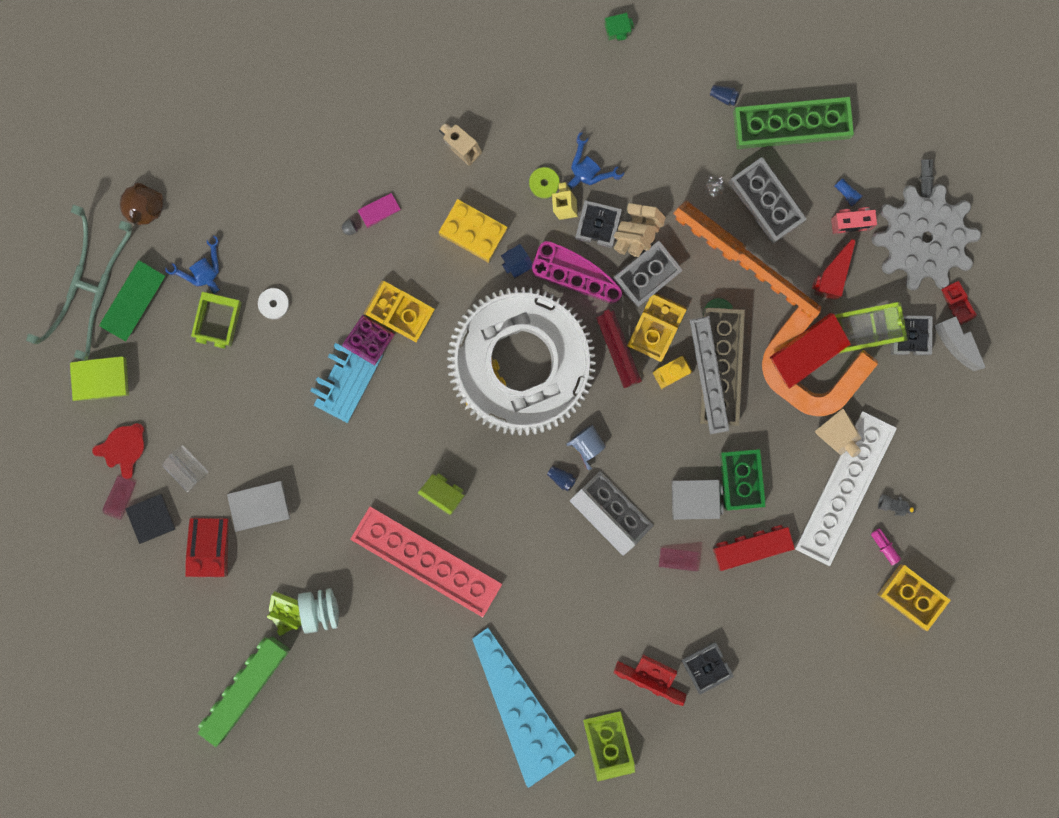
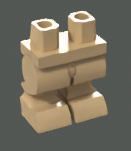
M629 203L627 210L632 220L630 222L621 221L618 232L614 234V237L618 240L614 249L619 254L625 255L628 250L631 255L640 257L643 250H650V244L654 241L655 232L658 233L659 229L664 226L666 217L656 207Z

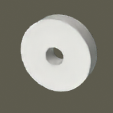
M267 289L258 299L259 311L269 319H279L287 313L289 299L279 289ZM273 300L277 302V305L275 307L270 306V303Z

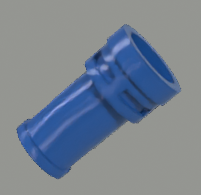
M844 178L834 186L846 198L845 200L848 201L851 207L863 197Z

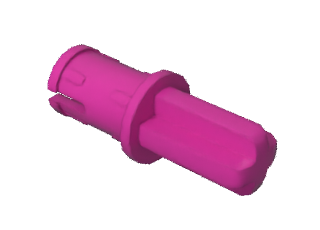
M880 528L871 533V536L880 548L879 551L883 552L891 566L901 560V557H899L892 546L893 543L889 542Z

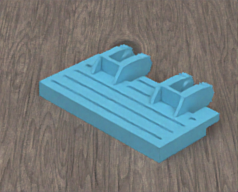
M335 343L333 347L338 351L348 354V357L344 361L334 354H329L328 358L342 364L344 367L341 368L334 365L328 377L329 380L335 382L334 385L319 377L315 380L317 383L331 388L328 395L316 388H311L310 392L326 399L324 402L317 398L314 404L315 407L349 423L383 355L374 366Z

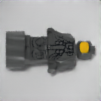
M884 494L880 496L878 509L895 511V516H905L906 513L914 514L916 512L915 507L909 506L908 502L901 497L898 500H894L891 496Z

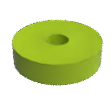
M538 168L530 176V190L538 198H550L559 189V177L550 168ZM546 180L548 185L542 186L541 181Z

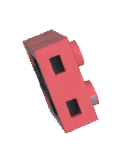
M870 207L859 208L855 212H851L850 209L839 210V213H836L831 218L833 234L873 229L877 225L876 211L870 210Z

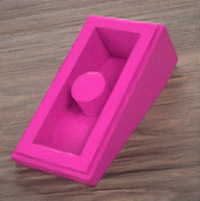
M392 193L362 207L358 212L367 228L401 209Z

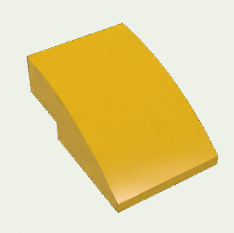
M381 281L363 314L404 337L417 342L435 309L391 284Z
M655 293L649 298L627 346L662 362L687 307Z

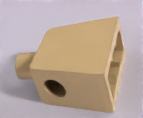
M445 123L440 128L439 132L444 135L443 139L446 145L468 166L481 155L482 151L478 143L458 125L451 127Z
M844 409L840 410L815 431L822 440L840 455L847 451L853 458L861 452V449L856 444L861 440V436L849 414Z

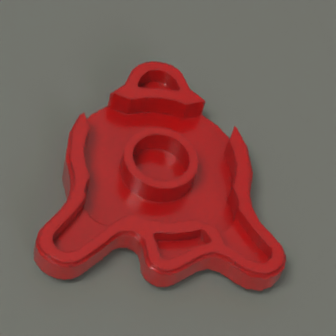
M136 423L132 426L116 428L108 435L107 440L103 444L93 447V455L104 457L107 466L110 468L119 464L122 477L131 479L133 477L134 464L144 453V427Z

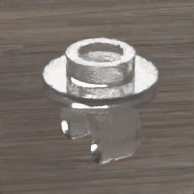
M709 176L708 182L705 184V192L711 196L722 194L724 191L723 179L720 177L719 182L712 181V176Z

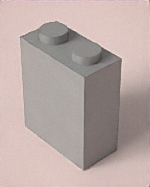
M719 480L672 481V519H720V515H723V503H720V495H723V485L719 484Z

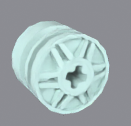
M332 588L326 589V598L323 591L319 590L318 599L316 600L312 592L298 594L300 619L305 634L318 632L320 622H322L325 630L329 629L328 621H330L332 629L338 628L339 609Z

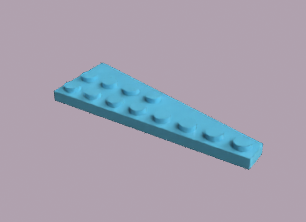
M486 628L473 637L472 640L524 781L529 788L573 758L575 754L490 629Z

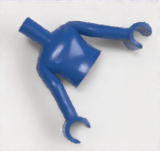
M583 132L579 133L576 138L578 148L571 165L575 177L567 184L568 187L574 189L580 182L593 185L610 177L620 180L624 172L621 175H617L615 171L619 167H615L611 172L595 176L601 169L590 157L586 156L579 163L584 145H586L589 139L587 138L585 141L580 140Z
M213 236L216 239V243L213 245L207 240V244L211 247L212 266L206 258L201 259L189 268L194 277L179 270L173 263L174 271L169 272L167 268H165V271L169 275H178L195 286L208 285L212 293L216 294L220 291L214 282L219 273L217 258L219 239Z

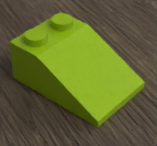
M438 473L437 476L432 474L418 494L449 515H452L465 497L462 494L464 490L455 484L453 486L447 484L448 479Z
M621 711L583 720L597 782L635 773V764Z

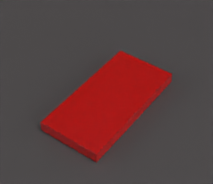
M830 313L771 355L770 359L786 387L790 389L851 344L836 316Z

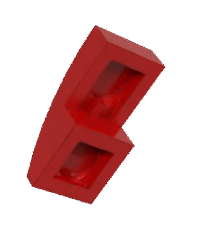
M959 281L941 289L953 316L957 317L959 325L976 318L977 314L967 300L968 296Z

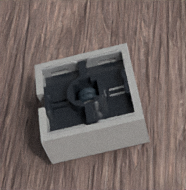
M585 200L575 239L589 243L591 240L597 241V245L612 248L615 239L614 234L617 231L622 209Z
M904 316L908 341L892 343L891 355H908L909 352H913V355H932V316Z

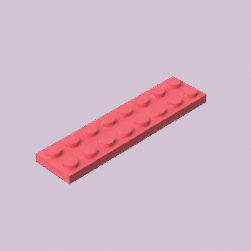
M371 506L350 539L481 617H484L502 586V583Z

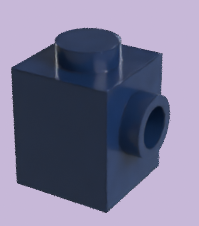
M521 244L501 255L504 261L501 265L507 274H512L514 279L530 270L533 266L530 257Z

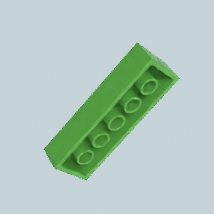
M850 97L735 107L733 111L737 149L851 139L854 135Z
M271 636L262 639L256 647L259 651L256 654H251L245 662V665H247L245 670L242 669L233 678L235 683L228 686L221 696L224 697L222 701L216 702L210 709L212 714L204 718L199 724L200 730L197 734L213 746L217 747L224 741L291 650L275 637Z

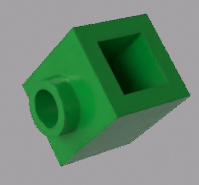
M627 13L607 17L604 20L608 40L617 39V41L628 39L632 32L631 29H634L633 20L628 18Z

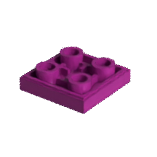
M362 315L342 347L375 366L395 334Z

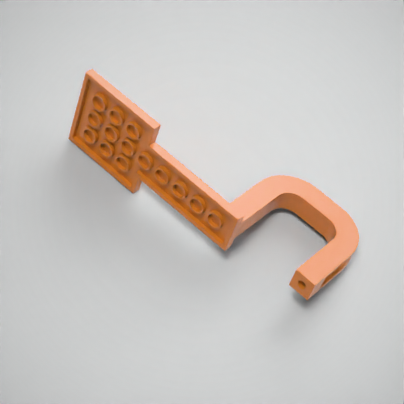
M686 200L674 212V215H676L675 219L679 223L689 225L692 228L691 232L698 237L702 235L706 238V243L709 246L723 251L722 255L729 261H732V259L741 261L739 264L744 269H751L756 273V278L762 282L766 280L771 284L770 288L778 294L783 293L787 296L786 300L793 306L798 305L765 350L762 360V371L767 384L774 392L805 414L826 416L840 410L878 365V360L862 350L834 386L826 393H813L799 382L790 389L787 388L772 363L770 356L802 334L819 315L822 306L749 252L745 244Z

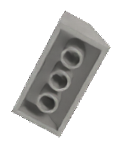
M601 471L570 500L623 556L654 526Z

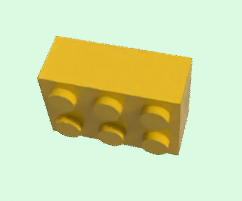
M457 199L439 230V235L489 263L507 233L508 227Z
M903 564L897 567L877 594L925 631L930 629L951 601Z

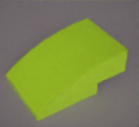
M126 357L70 363L73 401L129 396Z

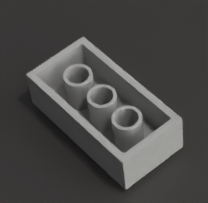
M763 157L730 179L729 184L772 244L807 220Z

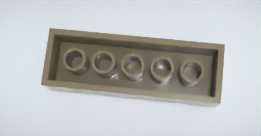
M705 308L704 317L709 316L728 425L739 426L745 310ZM700 386L699 424H708L702 388Z

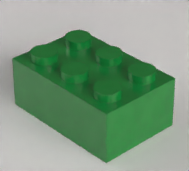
M760 449L719 453L725 511L766 507Z

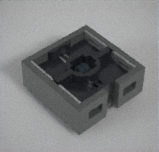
M715 641L681 659L699 695L734 677L728 664L722 661L723 655Z

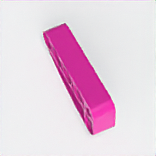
M549 241L540 244L532 266V272L535 277L607 303L614 304L620 300L622 291L619 286L589 260ZM549 246L553 252L551 255L546 256L542 253V248ZM541 264L544 265L546 271L538 273V269L535 268L540 267ZM555 271H562L564 278L556 280L553 276ZM572 278H581L582 284L574 286L571 282ZM592 283H597L600 286V291L593 293L589 286ZM609 290H616L618 297L616 299L609 298L607 294Z

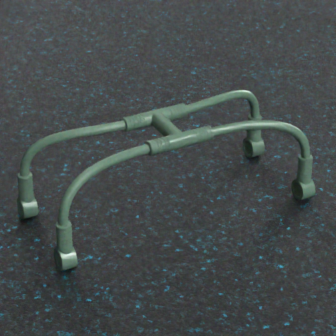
M73 205L71 213L82 217L83 248L79 265L76 267L66 296L67 300L51 328L42 337L28 334L26 341L39 344L54 332L66 314L71 300L74 299L77 288L93 292L95 296L91 305L92 310L88 324L85 352L76 350L74 355L75 358L85 361L90 355L95 313L103 297L109 279L108 275L116 258L128 241L133 228L132 224L120 221L118 228L126 231V234L110 259L104 274H102L99 285L96 286L81 281L88 247V222L84 208Z

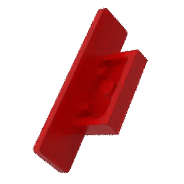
M642 655L635 669L617 661L613 673L619 678L627 679L638 687L645 688L657 696L668 699L673 704L680 706L685 704L687 694L671 687L677 675V670L646 655Z

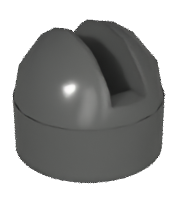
M351 218L342 224L344 234L353 235L358 232Z

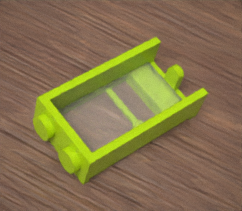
M899 302L835 314L851 344L838 354L908 341L902 306Z

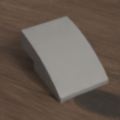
M957 317L934 325L942 342L958 361L972 371L986 368L972 333L963 334Z
M283 481L227 494L235 532L291 519Z

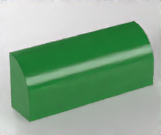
M138 260L99 326L126 342L165 278V275Z

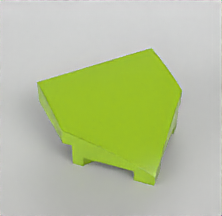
M274 591L271 595L270 613L267 615V618L274 622L278 628L277 633L281 636L290 630H297L302 624L298 600Z

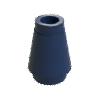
M713 85L710 96L728 106H735L740 91H737L736 88Z
M552 466L547 473V476L562 490L570 491L577 480L573 477V474L555 466Z

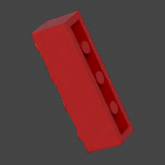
M783 525L771 527L772 531L767 533L761 530L754 532L753 537L746 538V535L734 538L735 542L728 544L727 541L717 543V547L712 549L719 571L795 550L789 528H783Z

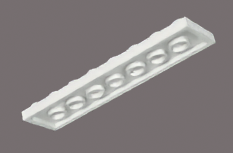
M861 411L855 423V427L861 436V440L856 444L861 449V452L853 458L847 451L839 456L795 547V550L828 566L831 565L897 429Z

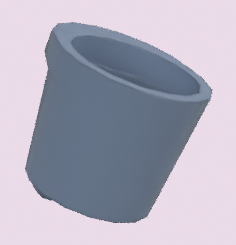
M593 424L566 443L567 446L572 445L580 454L587 470L592 469L588 460L606 448Z

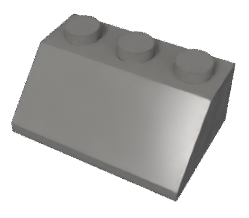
M655 241L651 244L649 251H642L640 257H635L614 274L612 278L633 303L639 307L683 270L661 242Z

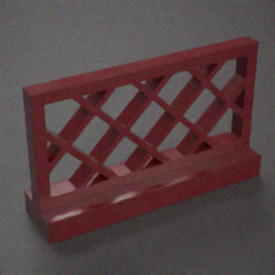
M610 310L604 311L601 316L596 317L622 386L625 389L642 382L615 312H610Z

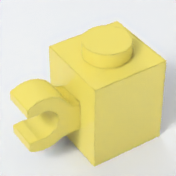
M566 182L559 183V193L552 194L553 212L559 220L578 217L577 199L570 191Z

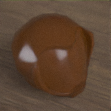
M136 182L133 186L126 188L121 195L120 209L122 215L129 222L137 225H147L158 219L161 215L163 195L141 182Z

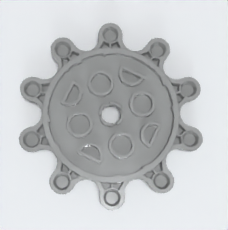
M943 184L935 185L928 197L920 196L916 187L908 185L903 189L905 202L901 207L896 208L890 204H884L880 208L881 216L888 221V228L884 232L873 234L872 243L875 246H883L889 250V257L882 264L883 272L892 274L898 269L904 270L907 273L906 286L910 290H917L920 287L921 281L926 277H931L935 281L936 286L943 289L950 284L948 272L952 267H959L967 271L973 266L972 259L965 254L964 250L968 243L980 240L981 232L977 228H968L964 224V217L971 211V204L966 200H962L956 205L948 204L946 201L947 189ZM924 232H929L932 235V240L928 243L922 240Z

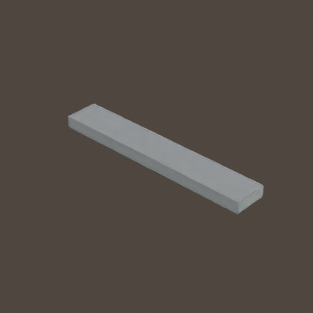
M709 316L691 319L689 321L710 434L729 431L710 319Z

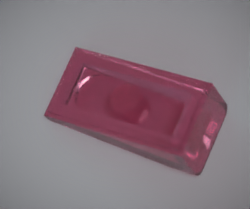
M117 476L102 509L103 513L121 520L136 482Z
M661 548L659 567L699 571L701 552Z

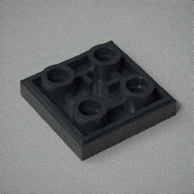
M162 494L125 508L139 544L176 530Z

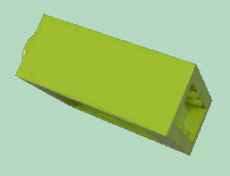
M202 292L191 337L196 338L195 342L207 344V341L215 343V347L223 349L226 346L231 347L242 302ZM208 302L233 308L226 340L200 334Z

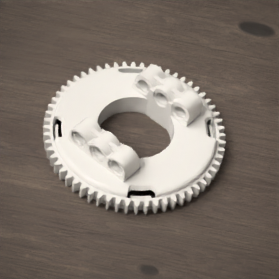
M515 287L513 293H511L509 288L506 289V294L499 290V296L493 292L492 299L486 295L485 303L480 299L478 301L479 307L473 304L474 311L467 310V313L470 315L469 317L466 315L462 316L465 322H458L461 329H454L458 335H452L451 338L455 342L449 343L454 348L448 350V353L453 354L452 357L447 358L448 361H452V364H449L447 368L453 369L452 372L448 373V376H454L450 383H456V386L453 388V390H459L456 397H463L460 404L466 402L465 410L472 409L470 415L478 414L476 420L482 417L483 425L487 421L490 422L489 428L496 425L497 432L502 427L504 434L508 429H511V435L514 434L515 430H518L519 436L522 434V430H525L526 435H529L530 430L537 434V428L543 433L544 426L551 430V423L557 427L558 419L562 423L565 422L563 416L565 415V417L570 418L569 411L575 413L576 409L574 406H581L578 400L585 401V397L582 394L589 393L585 387L592 386L587 381L594 379L593 376L589 375V373L595 372V369L590 368V366L596 364V362L590 361L591 358L595 357V354H590L594 347L588 346L592 339H586L590 332H583L587 326L579 325L583 319L576 320L575 318L578 313L572 315L570 313L573 309L572 307L568 310L565 309L567 302L560 305L561 298L554 301V294L549 298L546 297L547 291L543 295H539L540 289H537L534 294L532 293V288L527 293L525 292V287H522L521 292H518L517 287ZM535 298H538L537 302L542 303L550 308H552L553 306L556 307L554 308V310L550 311L544 307L536 305L534 300ZM468 329L469 333L465 339L464 345L462 347H459V344H462L464 336ZM524 331L536 335L546 344L551 355V370L544 383L525 391H516L503 385L495 376L491 364V356L496 342ZM582 376L584 378L580 379L579 385L575 392L577 393V395L574 396L573 390L576 386L578 377ZM491 413H492V414H494V415H496V416H498V417H501V418H503V419H506V421L501 420V419H498V418H496V417H494V416H492V415L489 416L488 414H491Z

